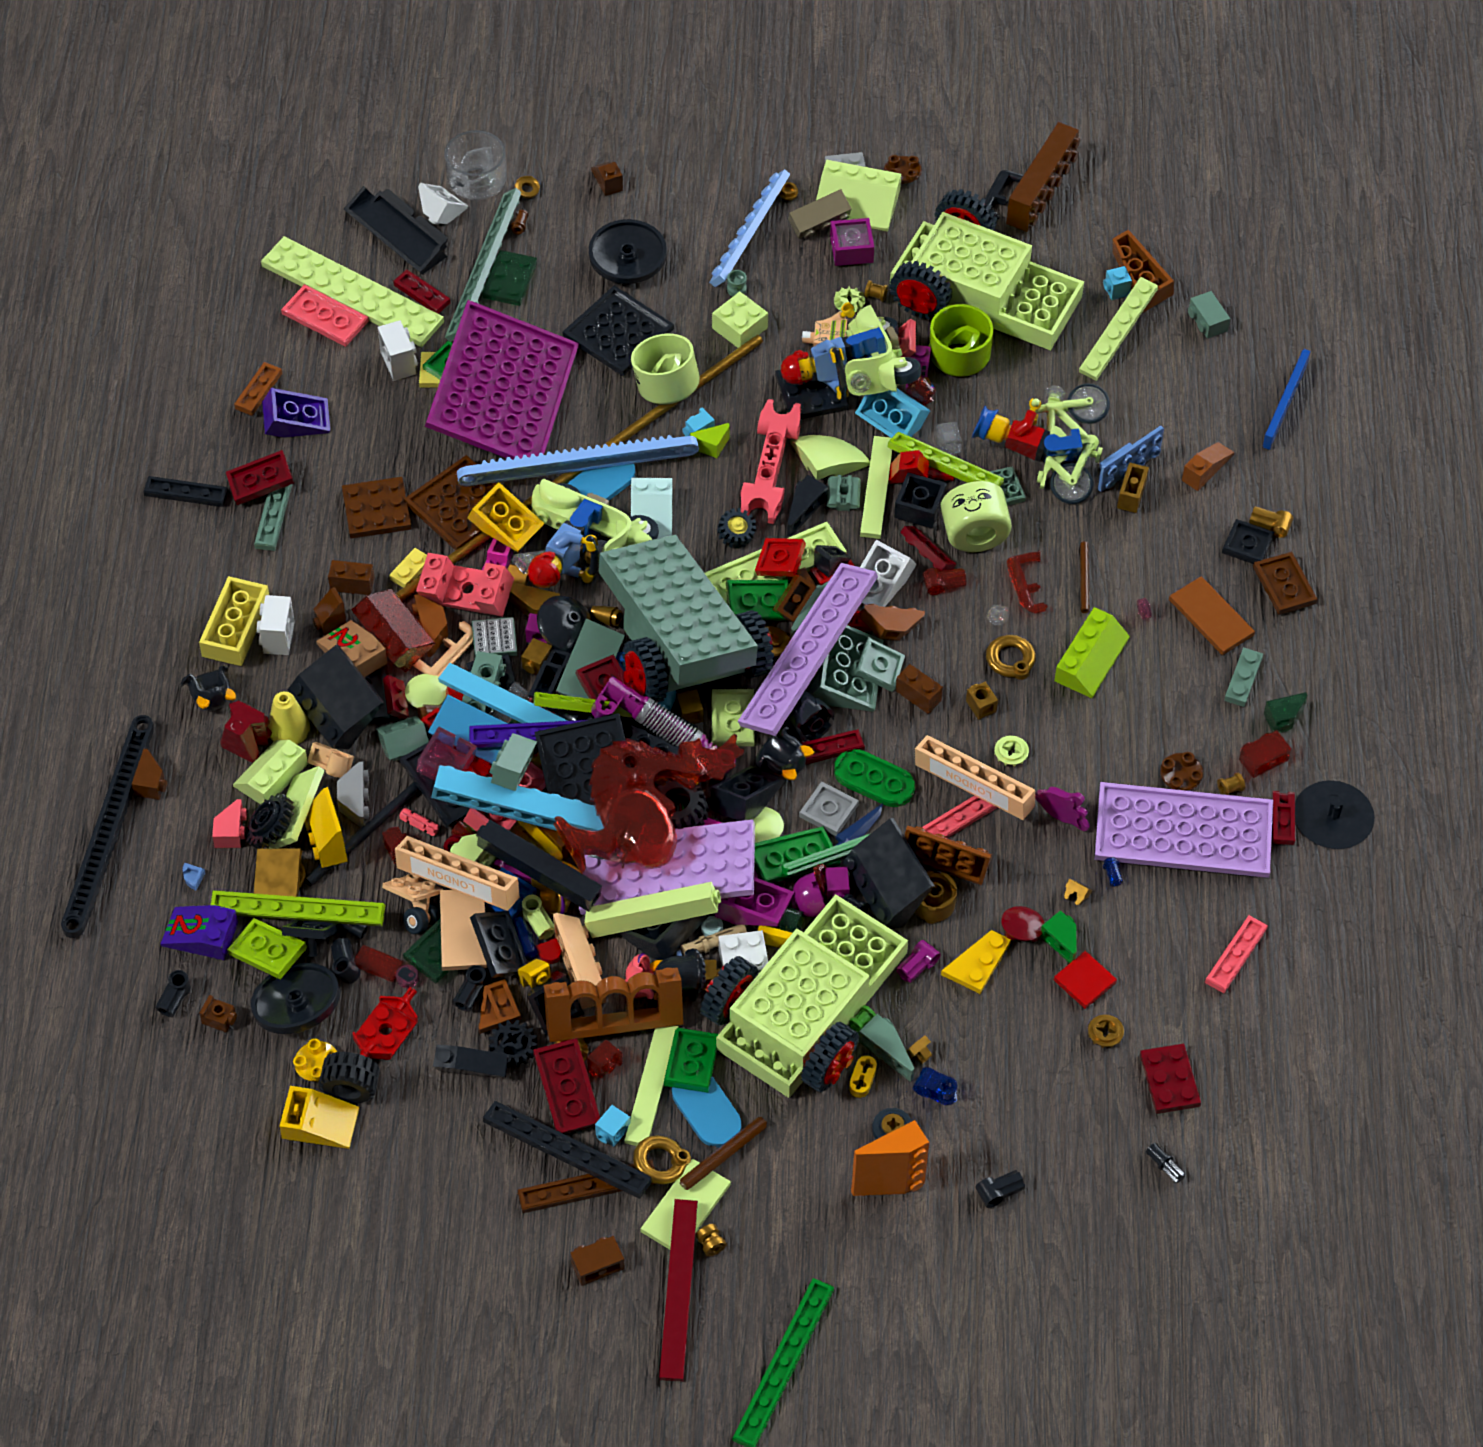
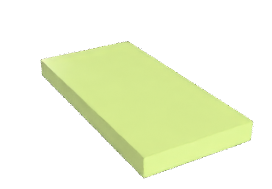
M317 766L293 776L286 796L294 802L292 805L295 806L292 810L294 813L291 817L292 822L282 837L275 844L271 842L267 849H278L298 840L322 779L324 769Z
M694 1159L686 1166L682 1176L675 1181L641 1227L643 1234L669 1250L671 1247L674 1200L698 1201L697 1232L731 1185V1181L712 1171L692 1188L685 1190L680 1185V1179L700 1164Z

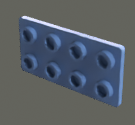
M1159 426L1133 445L1128 443L1101 461L1099 464L1101 472L1098 490L1102 492L1105 489H1110L1117 481L1122 478L1124 479L1129 462L1143 466L1149 459L1156 458L1161 452L1164 428Z

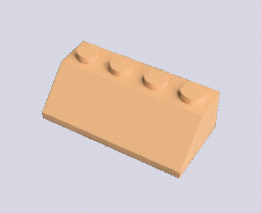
M560 913L553 914L554 935L561 947V956L571 983L585 980L596 986L602 980L600 977L602 969L600 963L594 960L596 953L593 944H589L587 941L589 933L586 925L582 926L580 919ZM590 997L578 998L582 1009L595 1006L594 999ZM606 997L602 1001V1004L606 1003Z

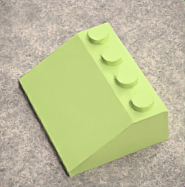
M826 160L816 200L842 189L852 208L848 219L869 218L871 229L888 232L900 192L901 174Z

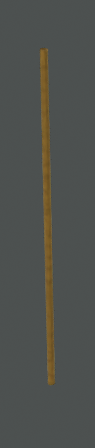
M754 336L701 374L696 390L762 344L761 336ZM679 402L659 404L605 444L611 447L612 443H615L617 446L620 442L624 443ZM584 470L563 473L552 482L555 484H566ZM532 496L522 502L529 510L532 509ZM481 532L447 557L455 564L490 539L491 536ZM421 575L391 596L392 601L396 605L416 592Z

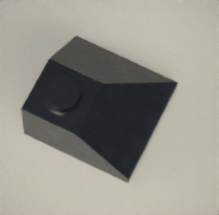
M557 970L551 973V978L544 984L533 987L527 994V998L545 1035H548L544 985L554 982H566L567 986L570 985L567 975ZM578 999L571 1005V1019L584 1014Z

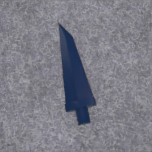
M883 803L844 831L838 833L835 836L838 841L836 845L864 836L881 816Z

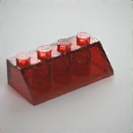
M392 589L366 595L351 609L367 631L374 635L386 650V655L393 664L404 672H407L436 644Z

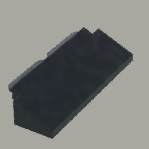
M363 186L344 207L348 214L422 275L448 257L443 252L447 248V237L422 216L414 219L415 211L389 189L383 192L379 190L374 196Z

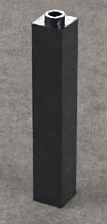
M489 820L485 826L482 825L477 831L478 847L589 912L601 896L602 885L494 821Z

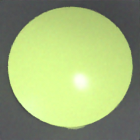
M429 674L415 676L408 682L405 688L407 703L416 708L422 707L423 704L440 705L447 696V686L439 682L438 676Z
M765 807L757 817L751 819L755 823V843L780 837L783 832V819L778 812L771 808Z

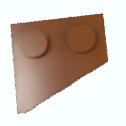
M505 979L484 986L479 1023L480 1034L498 1028L499 1023L505 1026L507 1020L511 1023L521 1020L520 1013Z

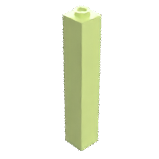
M712 882L596 905L589 912L586 911L584 923L591 937L596 938L718 913V903L721 902L719 890H715Z

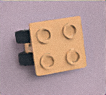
M407 874L404 877L393 878L391 881L383 883L382 888L412 901L414 907L408 909L403 916L404 926L410 933H422L427 929L428 923L436 926L441 921L439 907L434 903H429L430 897L439 895L440 890H443L434 882L423 880L413 874Z

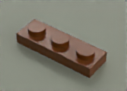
M264 362L234 403L235 409L253 416L269 390L273 388L282 375V369Z

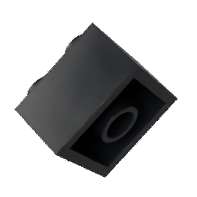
M908 472L895 502L894 518L933 529L941 510V501L946 495L947 483Z

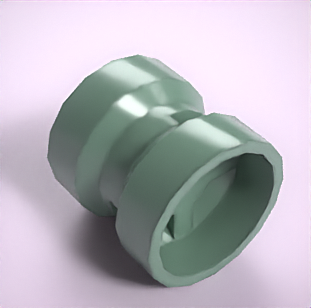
M741 270L731 271L727 276L728 294L732 297L738 292L745 295L747 289L746 274Z

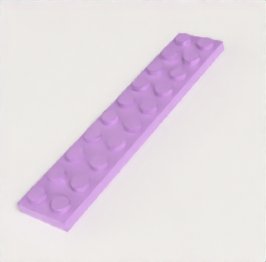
M844 563L839 565L739 718L738 723L741 727L776 736L878 578L876 571Z

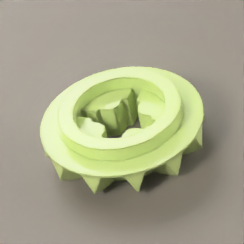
M849 286L847 289L841 287L840 291L835 293L834 304L840 311H842L843 304L849 302L848 296L852 298L851 304L854 306L852 309L854 312H858L865 305L863 292H859L858 288L851 289Z
M1005 736L996 743L994 755L997 756L998 762L1002 761L1005 766L1010 764L1015 767L1019 763L1023 764L1024 760L1028 758L1029 748L1023 739L1017 736ZM1014 746L1015 753L1008 756V751H1010Z

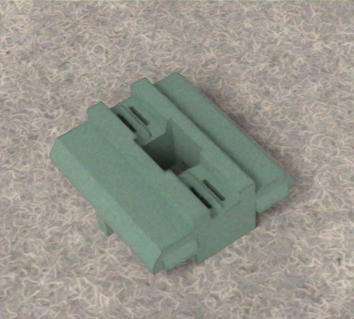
M838 475V477L830 476L828 478L827 507L836 508V510L850 511V509L859 508L861 479L851 477L852 475H848V477H841V475Z

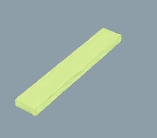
M874 436L860 537L881 539L892 458V449L887 447L888 441L891 439L889 437Z
M679 1026L655 1028L630 1118V1124L627 1129L625 1144L637 1146L640 1141L651 1135L664 1087V1078L675 1029L679 1028Z

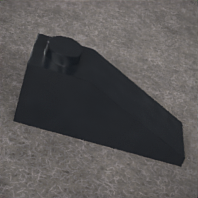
M810 475L798 481L795 486L787 527V536L789 537L793 536L827 499L828 486Z
M436 1044L433 1067L446 1073L506 1078L509 1055L460 1046Z

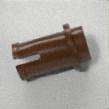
M519 210V212H516L515 220L511 223V229L514 234L520 235L525 232V224L529 216L527 211Z

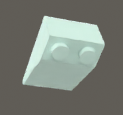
M631 478V516L644 515L655 520L659 530L657 539L672 535V478Z

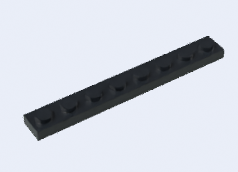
M494 1101L483 1116L484 1123L638 1199H641L652 1183L651 1176L497 1101Z

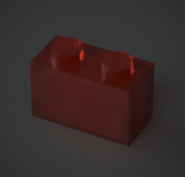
M1276 730L1262 735L1260 739L1254 742H1248L1243 745L1239 760L1251 776L1255 778L1288 761L1291 747Z

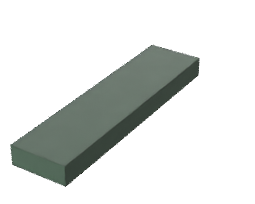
M292 484L267 494L254 543L255 549L275 551Z

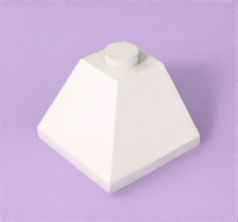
M420 183L418 186L423 213L429 217L428 220L436 225H439V223H450L468 207V205L441 186Z

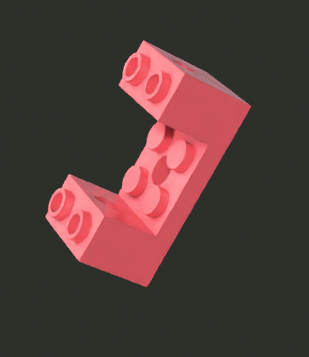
M428 553L416 591L419 595L440 606L503 617L514 577L502 565L485 563L484 569L478 570L455 566L447 556ZM473 585L474 589L471 593H464L467 586Z

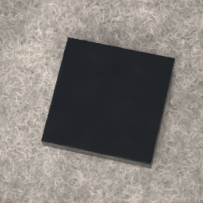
M1236 519L1224 544L1222 553L1254 564V562L1264 560L1275 532Z

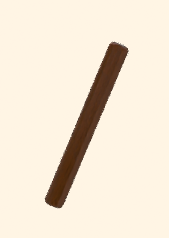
M761 1116L753 1120L680 1179L681 1187L685 1190L692 1188L767 1127L766 1120Z

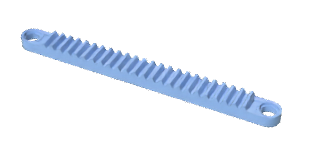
M668 435L667 439L660 436L659 440L652 437L651 441L644 438L643 442L637 439L635 443L628 441L627 444L620 442L618 446L612 443L611 447L604 444L603 448L596 445L595 449L588 446L587 450H584L582 447L579 448V451L572 448L571 452L564 449L563 453L556 450L555 454L549 451L547 455L539 453L537 457L531 454L530 458L523 455L522 459L515 456L514 460L510 457H507L506 461L499 458L498 462L491 459L490 463L483 460L482 464L460 468L457 471V478L460 485L473 486L685 457L697 453L699 446L697 438L694 436L672 438Z

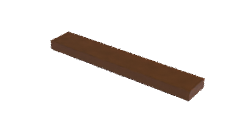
M648 1160V1164L655 1169L653 1160ZM634 1164L628 1165V1166H630V1167L636 1169V1167H635ZM590 1174L522 1188L517 1191L522 1213L621 1192L622 1190Z

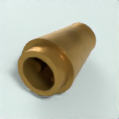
M592 606L590 611L592 618L610 627L619 626L623 617L622 610H619L618 607Z

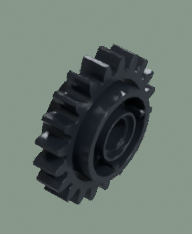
M279 793L275 797L271 795L269 800L265 799L253 812L251 819L248 821L249 826L246 828L248 832L245 835L247 837L246 841L256 849L269 848L271 842L275 844L287 831L289 824L292 822L291 817L294 815L292 810L295 808L292 804L294 802L284 794L280 795Z

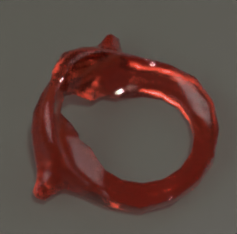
M818 864L813 868L822 895L826 896L824 877L825 868L827 867L824 864Z

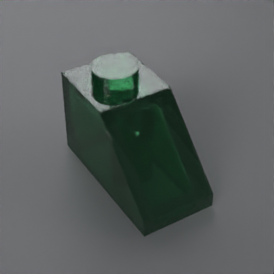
M1307 692L1266 701L1264 715L1272 733L1287 732L1294 727L1305 708L1308 697Z

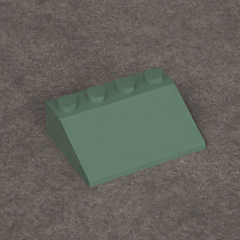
M847 625L811 680L809 694L819 698L827 706L874 711L876 708L878 685L855 673L865 640L869 637L881 644L884 643V640Z

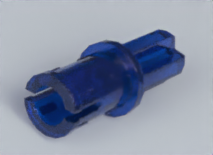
M523 917L514 918L513 924L526 958L536 957L539 952L532 939L533 933L529 932Z

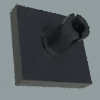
M295 920L282 926V936L304 938L307 948L303 952V956H308L309 954V957L318 955L317 939H326L340 932V923Z

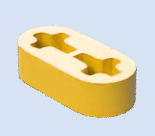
M862 1056L858 1059L850 1079V1093L857 1098L865 1097L869 1093L874 1080L877 1063L871 1056ZM869 1064L870 1068L867 1069L866 1074L863 1073V1067ZM860 1080H863V1087L856 1089Z

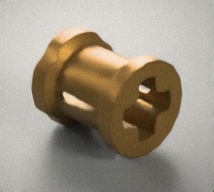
M869 280L864 296L867 298L869 296L878 298L881 302H884L888 292V285L882 286Z
M1239 772L1230 778H1220L1217 780V786L1222 795L1245 790V782Z

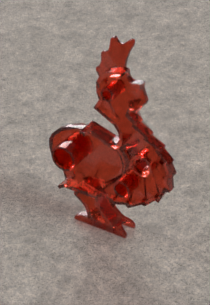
M733 734L719 748L715 745L711 748L703 747L700 738L695 741L682 742L678 749L679 755L670 751L666 753L657 747L652 748L642 740L637 742L626 738V741H613L611 746L600 749V755L591 766L594 770L590 779V784L592 785L590 802H594L596 816H599L603 829L599 831L580 829L571 826L560 816L554 818L556 822L553 824L580 872L584 873L586 870L584 855L593 854L610 860L616 852L621 859V868H624L626 863L635 862L645 869L660 868L668 864L673 858L677 846V834L670 818L674 816L675 806L673 801L655 788L654 782L662 777L672 778L692 791L697 782L706 781L711 778L722 780L728 770L735 768V759L744 754V749L736 745L737 735ZM630 762L633 763L635 767L629 768L625 764Z

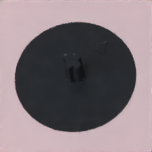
M1328 780L1314 783L1305 788L1295 801V822L1299 830L1310 841L1322 847L1331 849L1353 847L1364 841L1374 826V810L1368 798L1360 790L1344 782Z

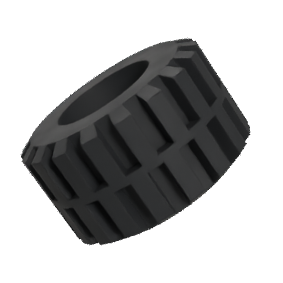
M678 777L673 778L674 781L667 780L665 785L660 784L657 787L658 791H654L652 794L654 798L650 802L652 805L651 810L661 830L702 826L705 824L704 820L708 819V803L701 787L698 784L696 785L693 780L688 781L684 777L681 780ZM680 803H689L688 806L681 811H671L673 807Z
M334 1052L327 1055L324 1059L319 1089L324 1094L348 1103L368 1102L375 1096L380 1068L376 1062L363 1055L352 1052Z

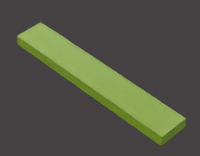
M897 432L888 441L887 447L899 453L920 450L929 461V466L964 482L985 481L994 483L999 487L1003 484V477L901 432Z
M540 692L534 693L533 699L534 706L592 713L591 708L596 700ZM605 701L601 709L605 710L610 701ZM620 706L613 713H619L622 717L632 718V715Z

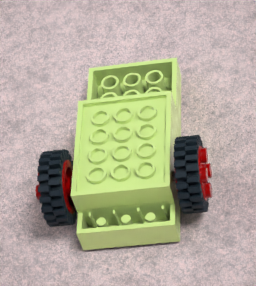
M956 189L952 190V192H947L935 210V217H937L935 225L923 221L891 272L889 289H891V295H894V301L899 300L898 305L900 307L905 306L904 311L908 312L910 309L912 311L911 315L916 316L919 313V318L926 316L927 319H931L938 311L950 305H971L981 309L989 316L993 329L1051 351L1082 298L1084 281L1031 262L1032 245L993 231L997 224V217L994 216L995 212L990 210L992 207L990 204H984L986 201L984 198L981 200L977 199L978 194L975 193L974 196H971V191L967 190L964 193V189H959L958 192Z
M835 894L804 933L796 928L759 974L755 965L741 956H735L734 959L732 958L729 961V964L726 963L718 972V977L710 981L706 988L708 993L704 995L705 1000L702 1001L700 1011H702L701 1014L718 1026L727 1024L716 1037L717 1051L788 1098L791 1097L802 1082L818 1092L826 1091L828 1087L830 1088L837 1082L840 1074L844 1071L843 1068H848L854 1059L852 1052L856 1050L859 1033L848 1027L850 1019L860 1012L861 1007L866 1005L905 957L908 949V940Z

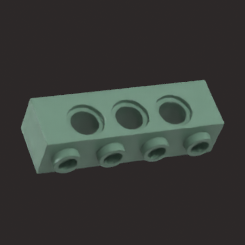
M477 651L471 673L500 687V677H504L506 671V664H503L502 655ZM463 695V702L487 714L493 712L494 709Z

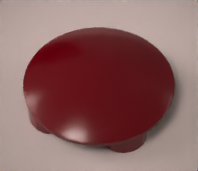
M1015 906L1003 913L1001 924L1008 939L1036 942L1042 935L1041 927L1044 924V920L1038 912L1031 908Z

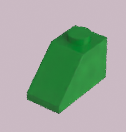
M1060 910L1042 925V935L1040 937L1066 961L1071 963L1075 960L1077 952L1076 924L1072 917L1065 915Z

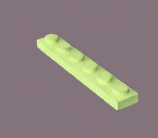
M1140 277L1079 368L1080 373L1095 381L1098 380L1158 290V285Z

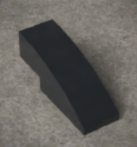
M552 647L547 660L543 661L528 697L534 699V693L536 692L556 694L555 691L571 653Z

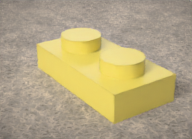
M414 548L389 575L390 580L404 588L422 573L427 555Z

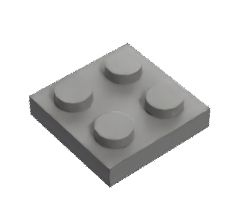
M821 781L799 812V817L817 827L823 826L825 831L836 836L857 808L859 800Z

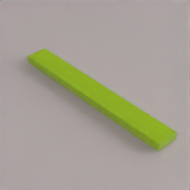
M213 891L211 905L234 909L237 916L383 927L386 906L384 903L226 891Z

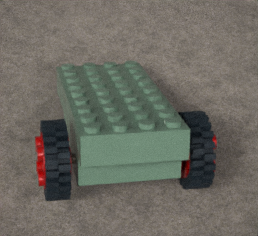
M676 534L600 553L599 574L625 609L624 630L632 641L625 643L623 648L625 654H622V658L625 660L623 667L626 668L624 678L627 684H630L631 689L643 697H650L656 703L664 701L667 692L742 673L746 678H754L769 674L772 665H774L772 660L774 653L771 652L773 650L772 637L768 633V627L765 628V621L761 620L762 616L758 615V612L754 610L734 614Z

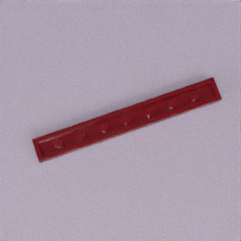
M674 1200L659 1380L683 1382L698 1208L697 1200Z

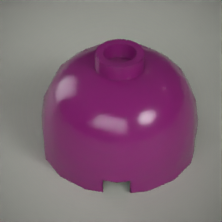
M814 872L799 878L793 887L794 896L791 899L794 910L799 908L802 915L816 918L826 906L818 880Z

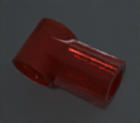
M930 568L923 573L929 595H939L945 589L966 586V574L963 568L940 571L939 568Z

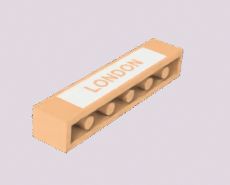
M928 735L915 748L916 766L1021 820H1024L1035 807V789Z
M406 836L395 848L396 864L400 870L507 911L520 898L517 877Z

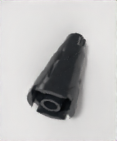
M805 690L787 717V720L792 725V729L802 741L807 742V739L810 741L819 739L832 726L829 720L831 718L834 721V712L823 701L815 698Z

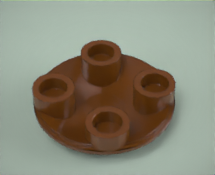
M891 155L884 166V171L900 173L901 184H906L920 177L922 166L919 163V158L916 156Z
M1187 751L1175 753L1162 761L1160 774L1165 784L1170 788L1189 791L1197 787L1202 781L1203 768L1194 754Z

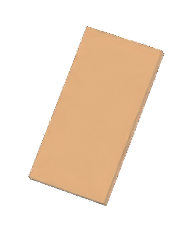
M440 890L442 971L465 970L473 965L487 968V963L470 917L475 913H485V902L455 890Z

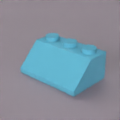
M897 388V392L889 390L882 393L865 395L855 414L891 438L897 432L912 437L922 427L930 410Z

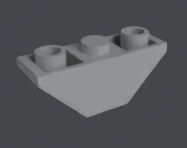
M358 762L337 781L339 811L360 828L365 825V819H369V807L365 806V801H369V790L365 788V783H369L368 770H364L363 762Z

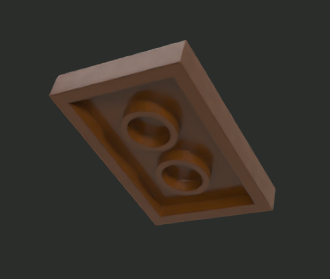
M1292 552L1254 562L1253 568L1278 615L1317 604L1318 599Z

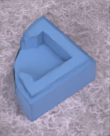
M184 863V880L191 889L196 891L205 875V869Z

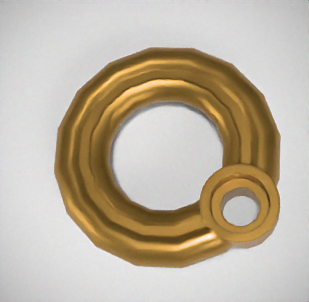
M1017 635L1000 636L993 640L986 650V660L989 667L995 673L1004 677H1015L1018 680H1024L1029 676V671L1035 663L1036 653L1033 646L1026 639ZM1012 646L1018 648L1023 654V660L1016 662L1013 666L1003 664L999 660L998 654L1004 647Z
M658 1135L646 1137L640 1141L634 1150L633 1156L636 1170L651 1176L652 1183L657 1184L675 1182L682 1176L686 1166L691 1161L689 1152L682 1149L677 1142L668 1137ZM659 1148L669 1152L672 1156V1167L667 1171L653 1169L647 1162L649 1151Z

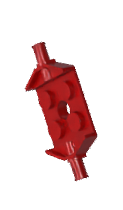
M409 987L403 997H379L378 1005L357 1033L354 1031L352 1033L353 1039L360 1049V1055L370 1059L386 1060L393 1057L418 1023V1016L410 1005V1001L417 994L414 988L412 990V987ZM388 1027L392 1029V1032L388 1035L380 1033L383 1028Z

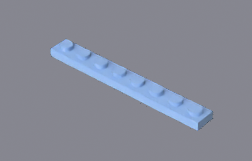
M785 169L780 173H774L770 177V184L761 192V199L755 202L753 212H750L745 218V225L741 226L737 231V238L729 244V251L721 257V264L713 270V277L709 283L714 287L727 279L728 274L735 266L790 176Z

